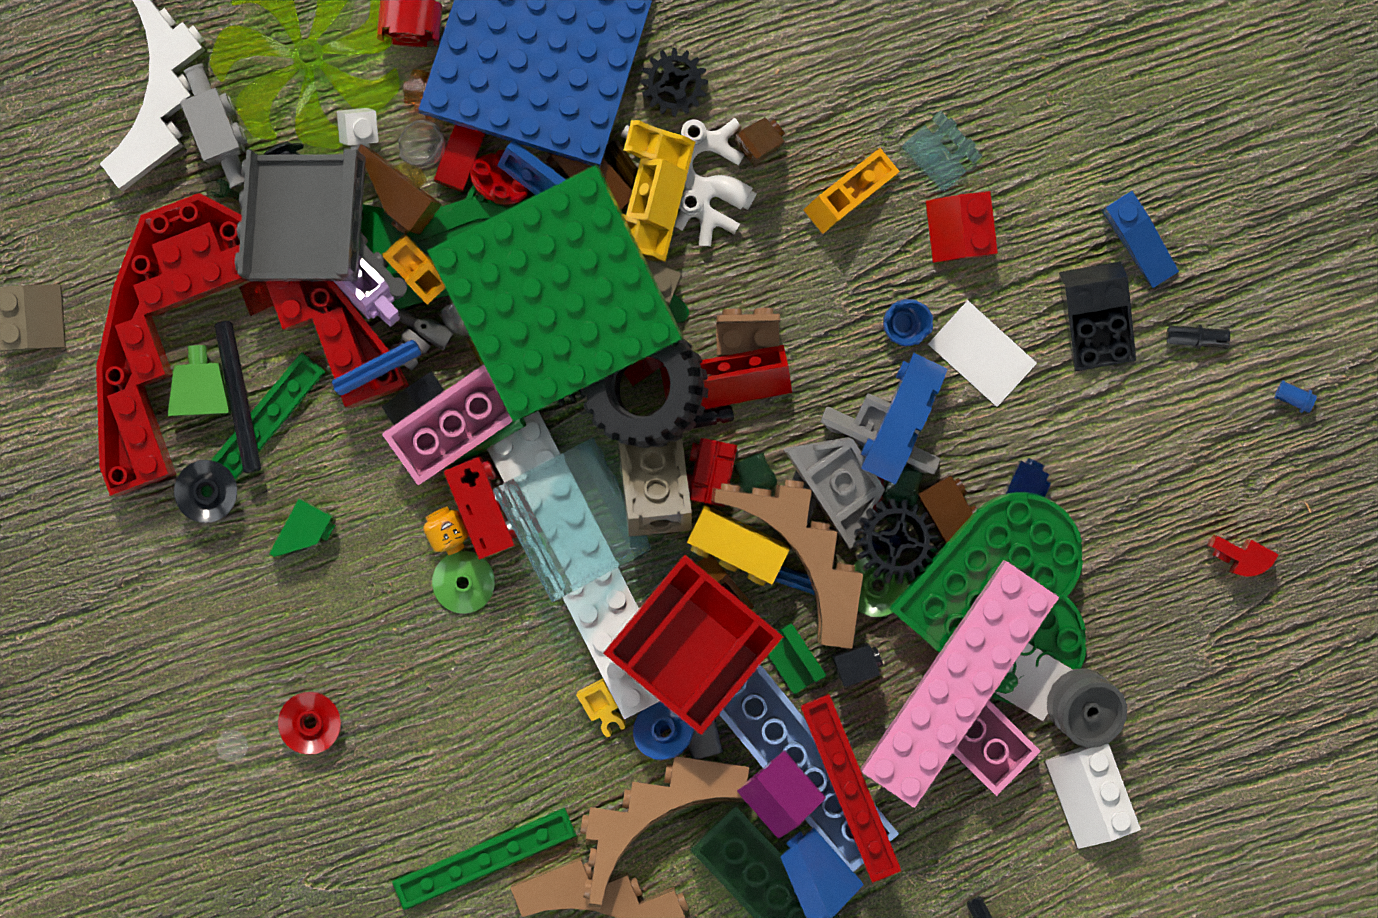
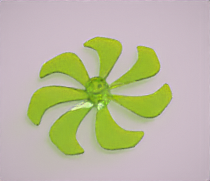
M294 0L231 1L232 6L256 3L264 7L278 20L295 44L293 49L263 33L240 25L228 26L217 36L209 64L220 82L225 80L232 65L244 58L273 56L292 59L293 64L255 80L238 94L236 110L252 136L266 140H275L277 138L269 118L270 109L277 94L298 70L305 71L296 108L295 132L298 138L309 146L338 149L344 145L339 142L338 126L332 124L327 119L320 105L313 72L316 68H320L337 92L353 109L369 108L377 113L399 91V75L396 68H393L386 75L376 80H367L351 76L323 61V54H376L384 52L392 45V38L384 36V42L377 39L380 0H370L369 17L357 30L323 46L317 42L318 38L336 19L348 0H317L315 17L308 39H302ZM303 47L313 49L316 54L315 61L312 63L301 61L299 50Z

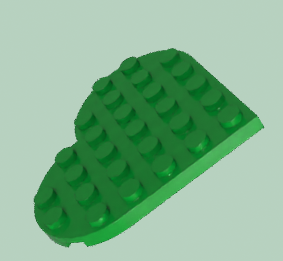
M1013 492L995 497L979 507L933 558V562L925 567V571L915 578L889 609L940 653L1004 560L1059 597L1028 642L1034 646L1033 649L1027 653L1021 652L1020 655H1031L1037 648L1043 653L1038 656L1036 667L1039 666L1041 657L1049 655L1072 670L1081 669L1087 650L1086 627L1079 610L1067 597L1075 587L1082 570V539L1080 532L1070 515L1057 503L1044 496L1028 492ZM1014 662L1012 671V673L1015 674L1017 669L1016 662ZM995 692L992 695L997 700L1013 704Z

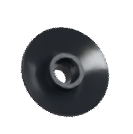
M199 460L186 466L178 475L174 486V497L178 508L191 520L201 523L215 522L224 518L234 507L238 493L236 480L230 470L223 464L212 460ZM206 485L211 486L213 489V494L210 497H205L202 494V488Z

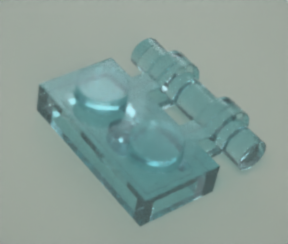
M940 110L932 118L940 127L934 134L924 125L901 148L944 193L967 171L959 162L964 156L973 164L983 156L975 148L977 144L971 138L968 140L956 127L957 123L953 118L948 119ZM946 135L959 148L954 154H951L940 142Z

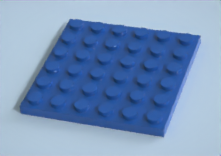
M454 0L418 112L584 164L598 165L600 168L652 0Z

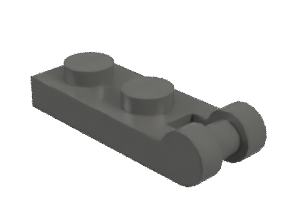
M361 232L359 256L385 280L394 300L401 299L407 290L405 280L394 278L386 269L389 266L387 261L380 253L376 252L373 254L365 245L368 243V240Z

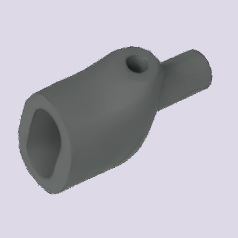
M403 308L399 312L400 322L414 329V332L421 339L442 351L445 350L455 333L454 330L433 318L420 319Z
M715 719L702 735L694 729L692 740L688 745L692 759L699 760L724 752Z

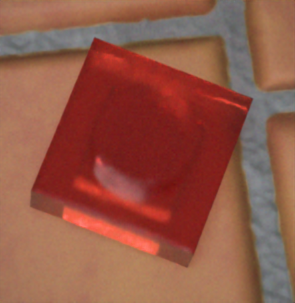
M250 281L239 287L250 316L260 314L274 307L265 281Z

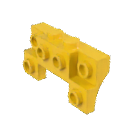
M631 120L624 151L640 158V163L627 214H623L643 257L651 261L665 262L696 141L684 135L656 128L640 120Z

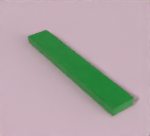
M303 352L297 356L250 413L258 454L326 373L324 369ZM234 432L211 460L227 467L235 480H237L244 471L236 433ZM206 485L202 488L203 496L210 497L213 494L211 486Z
M563 807L392 881V884L403 910H407L575 838L577 834L566 808Z

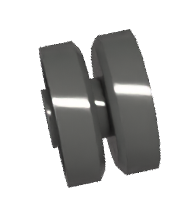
M1087 668L1073 669L1063 674L1052 685L1047 696V712L1050 720L1074 743L1087 748L1100 747L1111 742L1122 731L1127 719V704L1124 695L1101 674Z

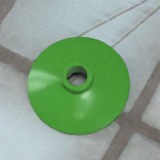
M459 551L455 554L447 555L439 562L433 573L432 586L437 600L445 608L456 613H471L482 608L490 600L495 587V577L491 566L484 558L479 560L474 552ZM464 576L468 579L469 585L467 588L462 589L457 585L459 577Z
M877 554L886 563L885 555ZM866 557L858 560L854 564L856 565L855 571L863 573L858 611L871 617H883L892 614L893 612L889 607L909 586L907 578L904 575L903 583L896 584L893 575L891 581L887 584L884 583V573L882 572L877 579L883 581L884 588L878 592L873 588V583L877 580L872 577L875 568L872 566L867 571H864L862 567L868 560Z

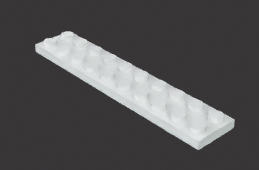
M539 411L524 418L526 422L524 428L487 450L623 718L626 719L660 702V700L603 654V651L639 608Z

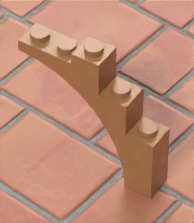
M787 479L785 480V485H776L775 497L771 496V490L753 488L752 493L740 492V486L722 483L721 489L713 488L711 501L737 507L757 516L774 528L794 549L807 571L815 593L818 613L817 642L821 645L852 649L863 573L855 571L856 565L837 563L836 568H832L837 531L829 530V523L811 521V526H807L812 490L804 488V482Z
M676 756L674 757L673 765H666L664 783H670V787L632 782L631 790L625 789L622 808L628 809V813L590 807L589 815H583L580 830V834H586L585 843L598 844L597 848L590 849L588 867H594L592 880L586 879L583 898L589 899L588 907L601 909L607 883L617 862L631 843L651 825L671 813L693 805L712 802L743 803L744 799L737 790L747 782L749 767Z
M582 857L511 885L513 896L522 917L546 910L572 908L596 911L615 918H686L685 912L689 910L683 892L677 894L675 887L639 901L638 896L643 895L637 878L631 879L628 872L609 879L601 909L588 907L589 899L583 898L586 879L592 880L594 871L592 867H588V863L584 864Z

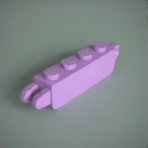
M360 256L358 281H334L352 305L368 320L378 315L391 327L400 319L398 310L391 304L395 300L390 294L389 286Z

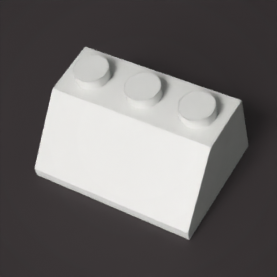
M1108 743L1100 747L1087 748L1082 746L1045 760L1078 849L1110 842L1141 830Z

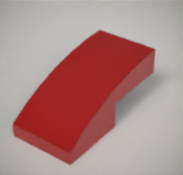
M455 124L434 177V182L463 193L470 177L471 167L486 134Z

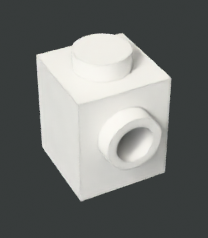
M360 108L337 111L340 143L347 146L350 145L351 149L358 150L361 144L370 148L369 143L379 142L375 110Z

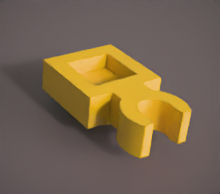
M603 678L577 692L576 696L591 721L598 718L601 719V730L606 737H610L612 734V730L608 725L610 722H616L621 730L625 729L626 721L621 714L614 711L618 706Z

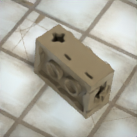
M682 438L676 442L669 441L667 446L659 448H640L622 444L618 441L628 537L690 531L692 511Z

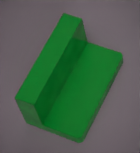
M791 622L777 630L783 638L768 656L794 694L814 681L818 682L827 676Z

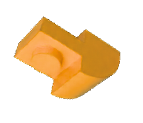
M404 234L382 254L383 258L405 279V282L427 305L446 288L432 259L408 235Z

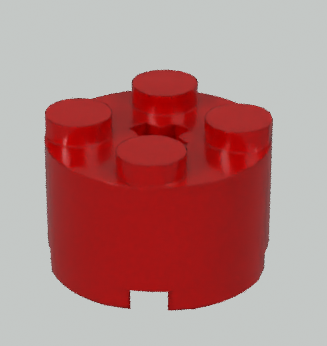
M380 0L377 39L384 42V36L392 38L393 45L405 47H427V41H433L434 46L439 45L443 5L436 0Z

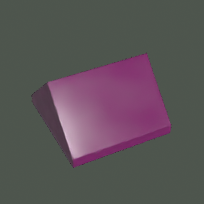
M785 750L737 790L778 839L799 826L826 799L825 795Z

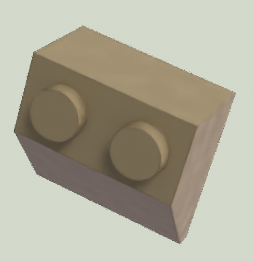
M61 285L0 287L1 352L66 347Z

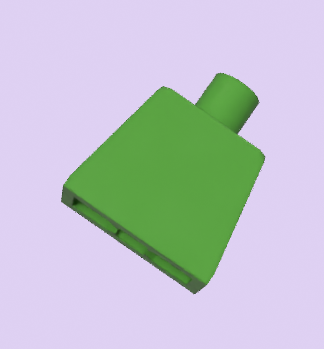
M207 345L188 346L189 364L174 365L168 416L232 414L222 364L207 362Z

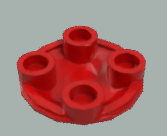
M501 149L496 154L491 153L480 156L473 162L470 175L474 187L481 195L497 204L506 205L519 203L527 196L529 190L497 166L505 150Z

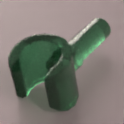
M222 179L211 180L219 184L220 191L218 194L213 191H207L210 197H228L239 201L240 193L231 189L227 181Z

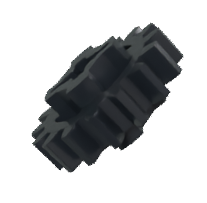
M676 48L672 49L670 56H667L664 50H661V59L656 60L651 57L649 61L653 67L651 69L644 67L642 70L648 76V79L640 80L642 86L648 87V90L642 93L643 97H652L649 106L654 108L660 105L661 115H664L667 109L671 110L673 117L677 116V111L682 109L685 115H688V106L692 105L698 108L700 105L696 98L706 97V93L701 90V87L708 85V80L701 79V76L706 73V68L698 69L696 66L700 59L696 57L693 60H689L688 50L682 56L678 55ZM673 62L682 63L690 68V70L682 71L674 67ZM662 67L664 75L661 81L653 85L654 76L658 69ZM672 75L676 79H684L680 82V89L675 90L673 86H665L669 83V77ZM696 81L694 92L687 99L685 93L687 85ZM669 95L675 99L676 103L666 102L659 96Z

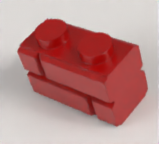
M700 438L699 444L693 443L689 461L695 462L693 474L686 473L690 500L725 507L724 504L711 501L713 488L721 489L722 483L730 484L738 445Z

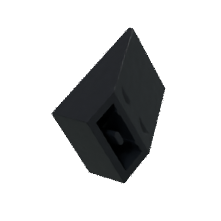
M1121 261L1059 272L1062 303L1075 372L1137 361L1128 276Z

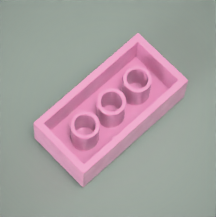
M988 700L953 751V754L997 796L1041 751Z

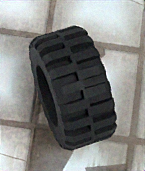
M681 339L647 356L661 361L665 365L670 377L668 398L665 404L653 415L646 417L636 416L627 411L621 400V379L625 370L630 365L581 389V394L586 395L588 399L584 403L586 412L594 416L591 421L597 428L604 430V435L613 440L620 441L622 444L640 448H659L667 446L669 441L676 442L683 438L682 433L685 430L691 431L694 428L696 422L693 420L696 415L702 416L705 409L704 406H701L703 397L708 398L709 388L704 387V380H707L708 376L706 370L700 366L702 363L700 355L693 352L691 349L692 345L688 341Z

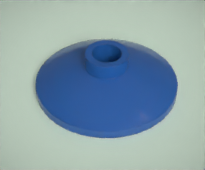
M661 701L642 710L638 714L633 727V737L636 746L644 755L655 760H668L678 756L688 747L694 734V729ZM666 729H671L670 735L664 738L663 732Z

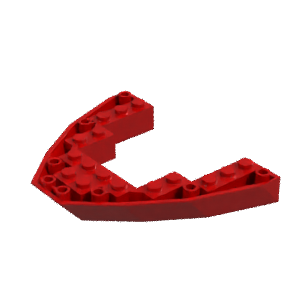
M201 193L194 194L140 216L113 286L96 365L99 467L110 496H121L177 475L145 386L173 376L153 317L247 281L238 275V271L235 268V256L240 248L237 226L242 220V215ZM265 281L283 330L292 331L314 323L334 379L389 351L334 281ZM397 367L340 396L344 407L354 408L407 388L409 384L400 367Z

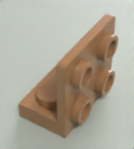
M755 308L754 314L742 315V309H723L722 315L716 316L717 355H731L779 346L780 314H773V308Z

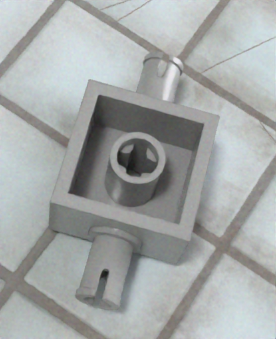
M197 64L184 70L194 96L180 101L203 161L210 166L221 163L230 188H235L244 184L239 155L246 153L244 144H247L248 140L242 126H239L238 122L235 123L232 115L237 114L230 96H227L226 93L222 94L217 88L212 89L203 64Z

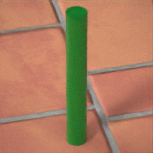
M524 418L515 422L512 421L445 468L448 470L463 464L526 426Z

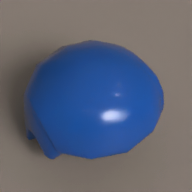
M903 299L895 302L883 317L885 333L891 341L901 346L918 345L933 330L932 313L926 305L914 299Z

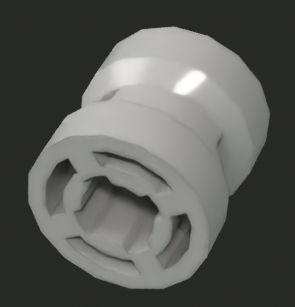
M406 327L401 334L402 339L398 344H393L389 351L410 340H415L420 347L421 354H426L431 345ZM419 356L403 365L412 371L418 364L417 359Z

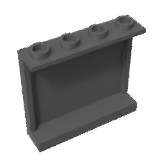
M344 149V154L257 155L252 150H247L246 160L242 162L244 191H241L239 196L242 220L237 226L240 248L235 256V268L238 271V275L247 281H358L366 157L357 149Z

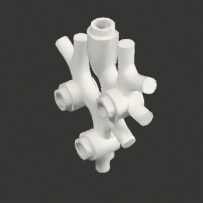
M735 118L716 131L706 130L705 125L696 119L687 121L681 130V135L696 141L679 206L680 211L677 214L674 227L683 231L690 218L695 217L699 219V246L711 247L712 233L716 226L735 234L740 223L710 206V200L713 197H719L740 210L742 207L748 210L757 193L752 191V187L736 178L725 175L701 177L693 169L694 158L703 151L715 152L739 166L745 154L730 147L728 144V139L742 128ZM626 125L621 134L626 139L630 127ZM696 127L699 129L700 134L698 137L693 138L689 136L688 130ZM689 197H693L697 201L696 206L693 208H688L685 205V200Z

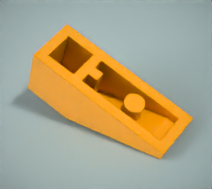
M879 148L821 193L803 211L821 233L824 234L900 171L884 151Z

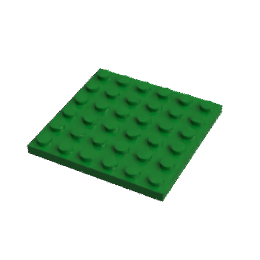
M598 165L427 250L513 422L684 338Z

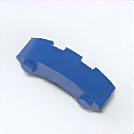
M913 353L909 363L902 362L895 377L900 382L874 440L868 438L860 455L865 457L861 469L896 485L919 434L914 431H922L936 398L935 395L939 393L944 381L947 368L916 353Z

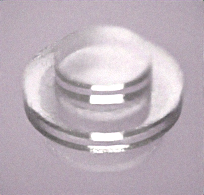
M226 731L218 738L217 752L226 761H239L248 751L247 738L239 731Z

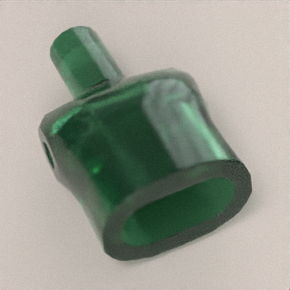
M763 452L733 465L738 474L741 488L745 493H752L753 488L772 490L778 483Z
M905 466L896 485L889 481L886 482L885 490L882 494L883 499L887 502L890 499H895L897 508H899L902 500H907V508H912L918 501L920 484L924 473ZM888 517L887 522L894 524L896 517Z

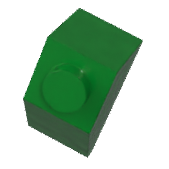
M299 498L269 555L277 557L320 544L322 539L328 541L336 527L332 523L335 516Z

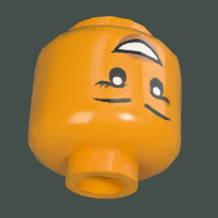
M447 506L426 517L427 522L423 526V531L435 552L446 551L449 556L465 548L463 542L469 537V534L458 510H449Z

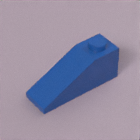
M1133 191L1128 192L1101 210L1152 289L1179 272L1154 224Z

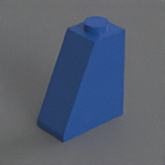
M814 827L804 835L801 831L797 832L786 842L789 848L781 855V860L806 918H833L864 884Z

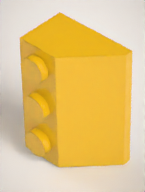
M706 504L687 540V543L692 545L690 549L692 552L705 558L711 554L721 559L719 565L733 572H736L737 568L748 572L747 578L761 586H764L766 582L773 584L789 552L788 544L774 539Z

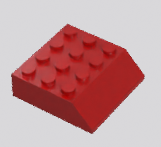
M684 555L603 651V654L702 735L783 636Z

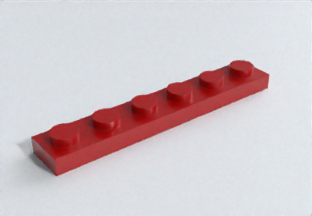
M830 694L800 705L872 883L902 871Z

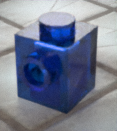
M1027 458L1026 463L1018 461L1002 495L1013 492H1028L1045 497L1051 485V482L1047 481L1049 473L1043 471L1045 465L1030 458Z

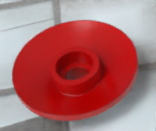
M302 692L291 697L283 705L278 717V729L282 740L292 750L306 755L318 754L327 750L336 741L341 729V717L336 705L325 695L317 692ZM311 716L316 719V726L314 728H308L305 725L307 717Z

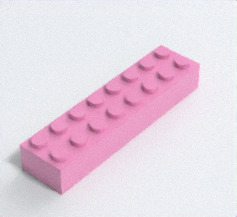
M1003 560L860 768L862 773L915 808L1059 597Z

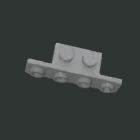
M867 393L855 419L833 408L826 407L820 422L828 430L837 434L844 433L853 437L858 444L864 446L868 438L874 440L890 403ZM914 446L907 463L911 464L912 468L921 473L929 472L935 474L940 458Z

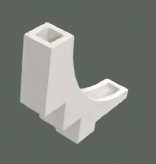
M133 0L146 31L150 55L149 81L144 102L131 130L120 145L100 163L116 186L122 191H125L183 147L179 141V138L183 135L172 121L166 124L165 120L182 108L180 101L193 97L189 92L192 89L188 79L183 73L179 76L176 73L205 52L201 45L205 40L193 25L188 28L182 22L173 29L171 26L176 23L165 8L159 11L152 2L153 0Z

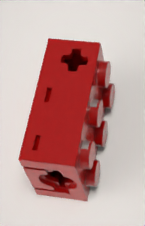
M477 457L445 470L444 474L479 560L516 545L515 538L520 537L514 520L508 521L503 509L508 508V504L502 490L496 491L492 480L496 478L491 462H484L482 457ZM469 469L471 472L479 473V478L475 480V486L472 483L465 482L464 478L468 476L467 470Z

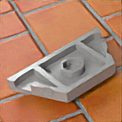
M847 437L787 447L784 452L808 489L812 490L811 494L835 531H837L844 545L851 549L853 543L856 542L854 540L856 537L854 530L861 528L858 520L861 517L869 519L866 510L873 508L878 503L885 490L876 475L861 469L865 457L860 455L861 451L852 438Z

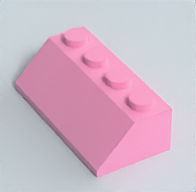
M483 364L383 432L382 435L416 484L420 485L510 424L512 419Z

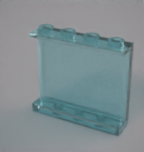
M594 438L493 489L551 602L570 594L652 549L648 543L647 535L628 537L623 493L619 488L616 476L611 473L604 459V454Z

